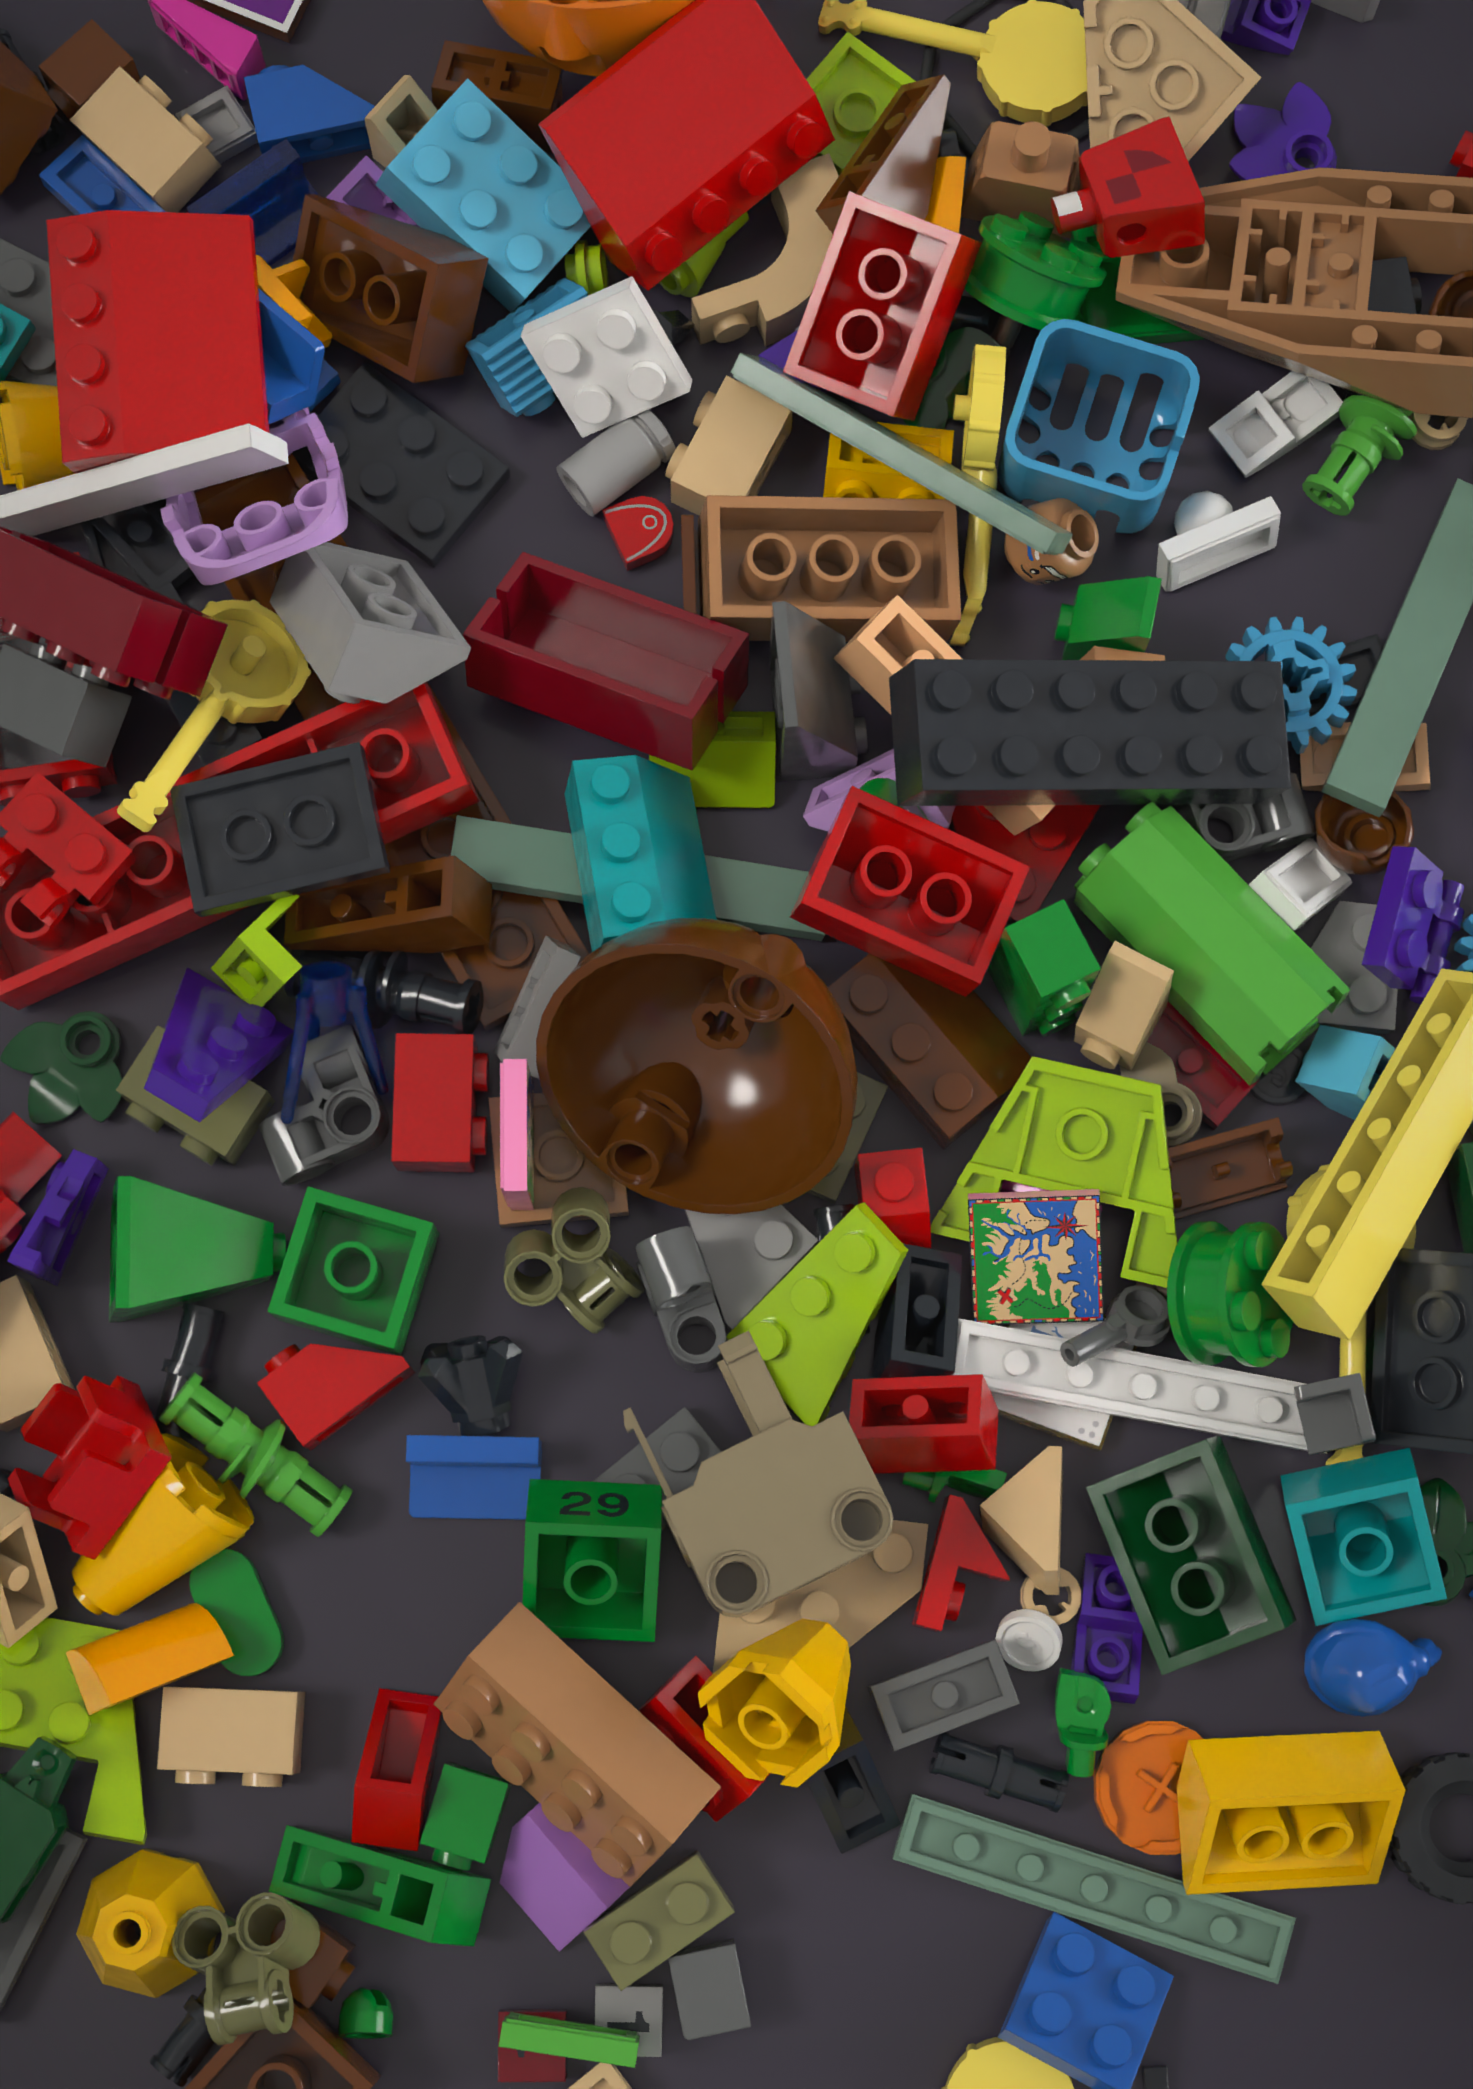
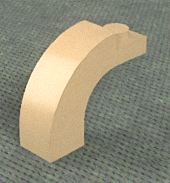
M830 153L811 159L771 192V201L786 237L784 249L776 261L754 277L691 298L692 322L695 324L693 328L700 345L713 340L719 343L734 341L745 335L750 330V327L757 325L766 347L792 334L800 326L833 236L815 211L839 177Z

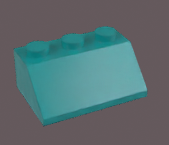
M637 755L572 761L564 795L592 952L605 943L652 922L675 918L717 920L690 777Z

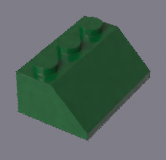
M1220 1435L1205 1439L1086 1487L1161 1675L1283 1630L1297 1620Z

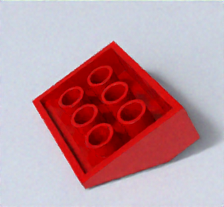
M756 0L693 1L538 124L608 260L629 277L633 276L634 280L647 291L835 141L815 92Z
M104 210L46 220L62 463L76 474L248 423L269 433L254 225L250 215Z

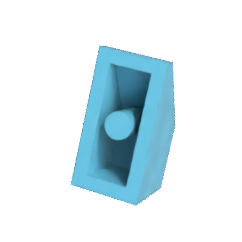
M1320 1024L1310 1049L1303 1058L1302 1067L1295 1082L1327 1108L1355 1120L1394 1053L1395 1048L1381 1036Z

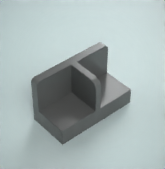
M996 1639L985 1641L867 1686L871 1699L875 1701L893 1751L1020 1704Z

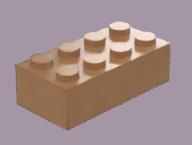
M706 496L698 518L700 616L749 633V641H770L772 602L780 601L790 603L845 636L846 642H849L875 613L897 595L946 643L961 621L957 511L956 504L949 500Z
M521 1602L467 1656L434 1703L442 1712L447 1726L455 1734L476 1743L492 1758V1764L502 1778L513 1785H521L541 1804L544 1815L554 1826L562 1831L572 1832L591 1850L592 1858L601 1870L611 1877L621 1878L629 1887L677 1840L721 1788L719 1784Z

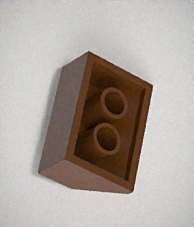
M871 954L865 956L828 987L841 1009L849 1029L851 1043L943 1150L1008 1097L1031 1059V1056L974 991L964 997Z

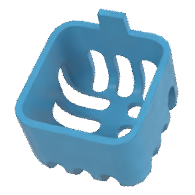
M1061 319L1049 323L1036 338L1006 429L997 471L1002 489L1006 495L1019 503L1023 499H1031L1041 503L1056 498H1065L1086 510L1093 519L1099 510L1110 511L1120 517L1116 533L1133 534L1143 530L1152 523L1158 513L1194 409L1193 406L1199 391L1200 376L1197 367L1189 357L1177 351L1083 322ZM1078 364L1089 371L1087 382L1072 426L1066 430H1058L1050 423L1051 411L1066 365ZM1143 373L1157 375L1164 382L1143 446L1138 451L1128 452L1120 444V435L1139 377ZM1105 374L1114 375L1124 381L1121 396L1107 437L1100 441H1093L1085 433L1089 412L1101 376ZM1033 386L1049 397L1050 406L1046 410L1039 411L1029 403ZM1022 418L1038 429L1040 436L1035 443H1026L1019 437L1018 431ZM1157 429H1175L1170 444L1165 447L1153 446L1149 439L1150 434ZM1042 455H1051L1057 460L1059 467L1036 460ZM1146 462H1164L1160 476L1154 480L1143 479L1139 473L1140 466ZM1076 466H1086L1090 468L1094 477L1084 476L1071 472V470ZM1114 476L1121 477L1128 483L1129 488L1126 489L1106 481Z

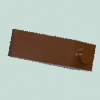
M944 74L904 84L898 89L815 210L832 234H834L849 191L924 220L926 218L951 85Z
M453 855L389 867L390 873L298 894L300 897L286 911L284 946L290 950L372 951L376 949L379 952L401 950L405 952L436 953L490 943L492 884Z

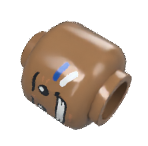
M1056 498L1026 506L1028 509L1069 531L1073 536L1063 554L1049 555L1041 554L1006 534L1004 544L1005 555L1014 571L1024 581L1034 585H1043L1083 574L1091 565L1099 543L1098 529L1093 517L1086 510L1065 498Z

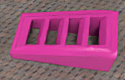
M147 0L156 25L221 84L227 85L236 97L245 101L248 95L244 77L256 75L266 67L257 35L187 0Z

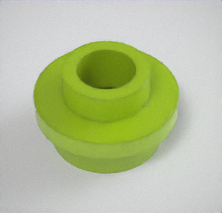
M578 240L575 243V253L565 255L566 279L581 285L589 296L608 287L606 257L601 244L588 245L587 240Z

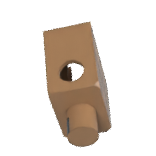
M1001 121L991 122L970 158L962 197L961 217L982 221L985 216L1002 214L1018 219L1021 211H1027L1050 221L1054 225L1052 233L1070 239L1072 232L1060 235L1057 231L1051 209V198L1080 190L1078 139L1072 135L1049 131L1045 125L1034 121L1026 122L1022 125Z

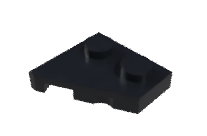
M156 502L81 522L82 531L90 553L89 559L98 565L152 590L159 588L171 581L176 590L194 575L173 542L172 534L164 525L160 511L161 507Z

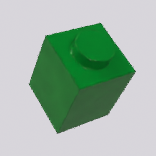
M448 1762L444 1764L420 1844L435 1848L431 1859L465 1871H470L473 1860L486 1863L493 1848L512 1784L503 1778Z

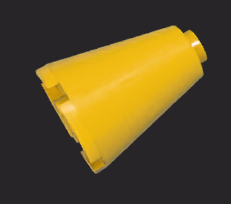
M0 381V398H2V403H0V472L3 485L16 484L18 491L75 474L62 463L57 386Z
M168 1433L162 1434L172 1456L171 1460L97 1558L93 1560L81 1555L73 1567L72 1576L76 1583L73 1586L74 1595L92 1613L101 1615L103 1612L114 1616L122 1614L243 1538L254 1523V1515L245 1498L243 1499L240 1496V1491L231 1480L224 1484L216 1481L202 1468L209 1458L182 1438Z

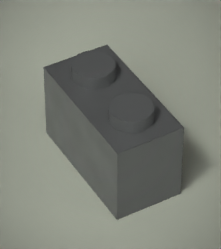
M32 643L30 651L3 644L0 652V726L61 756L106 768L133 696L109 686L108 681L91 674L92 665L83 663V665L74 664L73 668L66 666V660L45 651L47 647L45 644Z

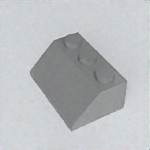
M325 542L286 558L270 599V603L284 623L285 629L291 634L304 654L305 660L311 665L323 683L325 691L343 702L356 704L361 699L387 704L467 660L471 650L464 637L406 560Z

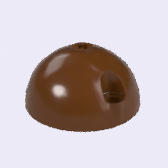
M706 918L663 920L629 931L587 955L553 993L542 1014L536 1038V1066L542 1092L554 1118L570 1141L595 1166L620 1184L647 1198L669 1206L709 1214H742L764 1211L788 1203L814 1188L832 1170L845 1149L852 1127L858 1084L849 1029L838 1003L825 983L805 963L803 952L796 943L787 937L776 934L759 935L753 929L740 924ZM660 1103L665 1104V1105H666L667 1107H669L671 1110H669L668 1108H666L665 1106H663V1105L660 1104Z

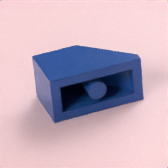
M274 65L261 70L256 75L244 77L256 135L266 171L371 149L364 118L375 106L305 65L293 67Z

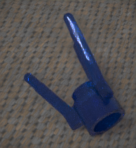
M334 961L313 962L306 964L300 970V993L296 995V1022L281 1111V1121L284 1124H290L294 1119L307 1042L320 1036L321 1026L329 1027L344 1023L346 1021V1013L353 1012L377 1093L384 1095L389 1090L383 1063L366 1008V987L352 985V969L344 963Z

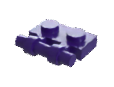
M1393 846L1361 965L1388 987L1411 990L1409 999L1417 1004H1422L1440 970H1450L1451 963L1446 957L1453 932L1460 931L1465 911L1460 907L1464 885L1453 880H1442L1444 872L1416 847Z

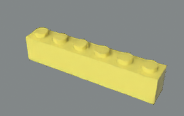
M1449 969L1440 970L1261 1284L1299 1328L1347 1340L1351 1339L1473 1120L1472 972Z

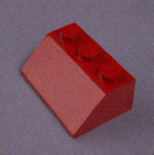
M849 191L783 373L890 416L915 420L982 242Z
M851 786L813 862L789 918L966 997L983 980L1030 866Z

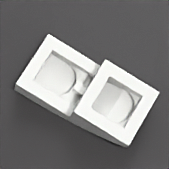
M1291 371L1261 394L1259 390L1210 426L1209 431L1244 477L1247 478L1276 461L1340 416L1339 408L1343 401L1329 383Z

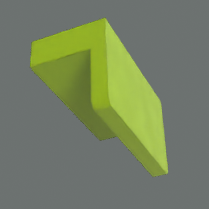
M731 711L724 723L718 722L716 736L693 771L649 755V761L690 777L695 807L770 808L775 803V712Z
M298 894L277 899L236 938L211 967L233 992L248 1004L263 1007L302 967L268 932L300 897Z

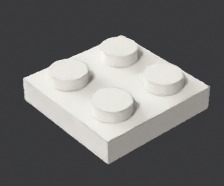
M633 276L533 320L523 327L520 337L582 438L690 392L692 378Z

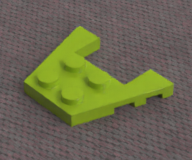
M1032 1056L990 1125V1129L972 1159L958 1178L957 1184L945 1204L931 1224V1233L970 1242L968 1194L1001 1192L1003 1180L1050 1191L1099 1189L1100 1202L1132 1209L1135 1212L1120 1277L1167 1288L1170 1263L1178 1242L1162 1086L1156 1083Z
M47 1617L11 1647L7 1648L0 1644V1747L27 1751L38 1737L46 1736L77 1756L78 1761L98 1764L83 1833L88 1836L145 1846L147 1831L143 1807L134 1698L89 1715L66 1652L121 1630Z

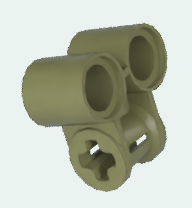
M584 1187L572 1188L558 1197L552 1210L551 1235L536 1229L523 1231L514 1236L506 1248L504 1283L505 1289L512 1299L522 1305L534 1307L544 1305L557 1296L570 1314L585 1329L594 1334H598L605 1327L604 1319L629 1296L638 1298L646 1290L642 1280L628 1262L617 1252L608 1248L611 1238L608 1204L603 1196L593 1189ZM583 1215L592 1218L598 1225L592 1232L578 1235L568 1231L564 1224L574 1216ZM536 1258L546 1262L550 1269L541 1276L530 1277L521 1273L517 1266L526 1259Z
M260 1893L251 1897L242 1906L236 1919L211 1906H197L188 1910L179 1918L171 1941L173 1953L180 1963L206 1976L204 2016L208 2032L217 2045L231 2044L236 2040L237 2035L268 2029L272 2034H282L289 2031L292 2026L294 2013L293 1997L289 1985V1970L304 1966L314 1956L319 1946L320 1929L317 1920L310 1912L275 1893ZM285 1919V1930L282 1936L275 1943L271 1944V1933L275 1925ZM219 1932H222L221 1943L218 1949L208 1957V1947L211 1940Z

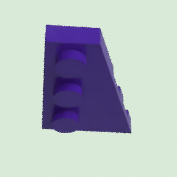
M187 967L177 990L175 1001L168 1016L165 1030L157 1048L144 1089L200 1123L286 1050L294 1030L277 1021L269 1010L258 1005L248 1004Z

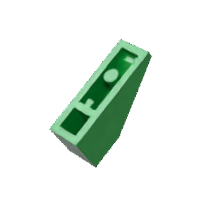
M286 1825L269 1892L429 1943L474 1947L491 1879L425 1859Z

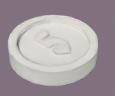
M1020 1609L1007 1614L1001 1620L995 1638L1002 1657L1008 1664L1020 1670L1032 1672L1051 1667L1059 1658L1063 1644L1062 1632L1056 1622L1046 1614L1031 1609Z

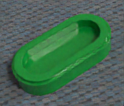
M224 1549L192 1569L189 1587L193 1600L207 1609L214 1617L234 1656L222 1661V1665L230 1672L240 1676H258L271 1670L282 1656L284 1635L252 1561L238 1551Z

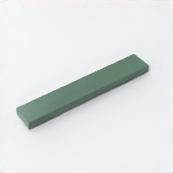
M745 353L739 354L730 372L734 374L733 377L1041 554H1063L1073 536L1069 531L807 382L783 373L782 368L763 357Z
M1457 479L1451 489L1321 791L1379 818L1388 804L1473 602V485Z
M457 815L451 856L455 855L492 884V889L583 904L571 833ZM705 855L717 920L740 924L754 931L822 941L825 933L789 918L809 874L808 871Z
M912 1793L910 1794L892 1855L893 1860L1276 1984L1279 1983L1296 1921L1295 1917L1221 1893L1187 1895L1181 1880Z

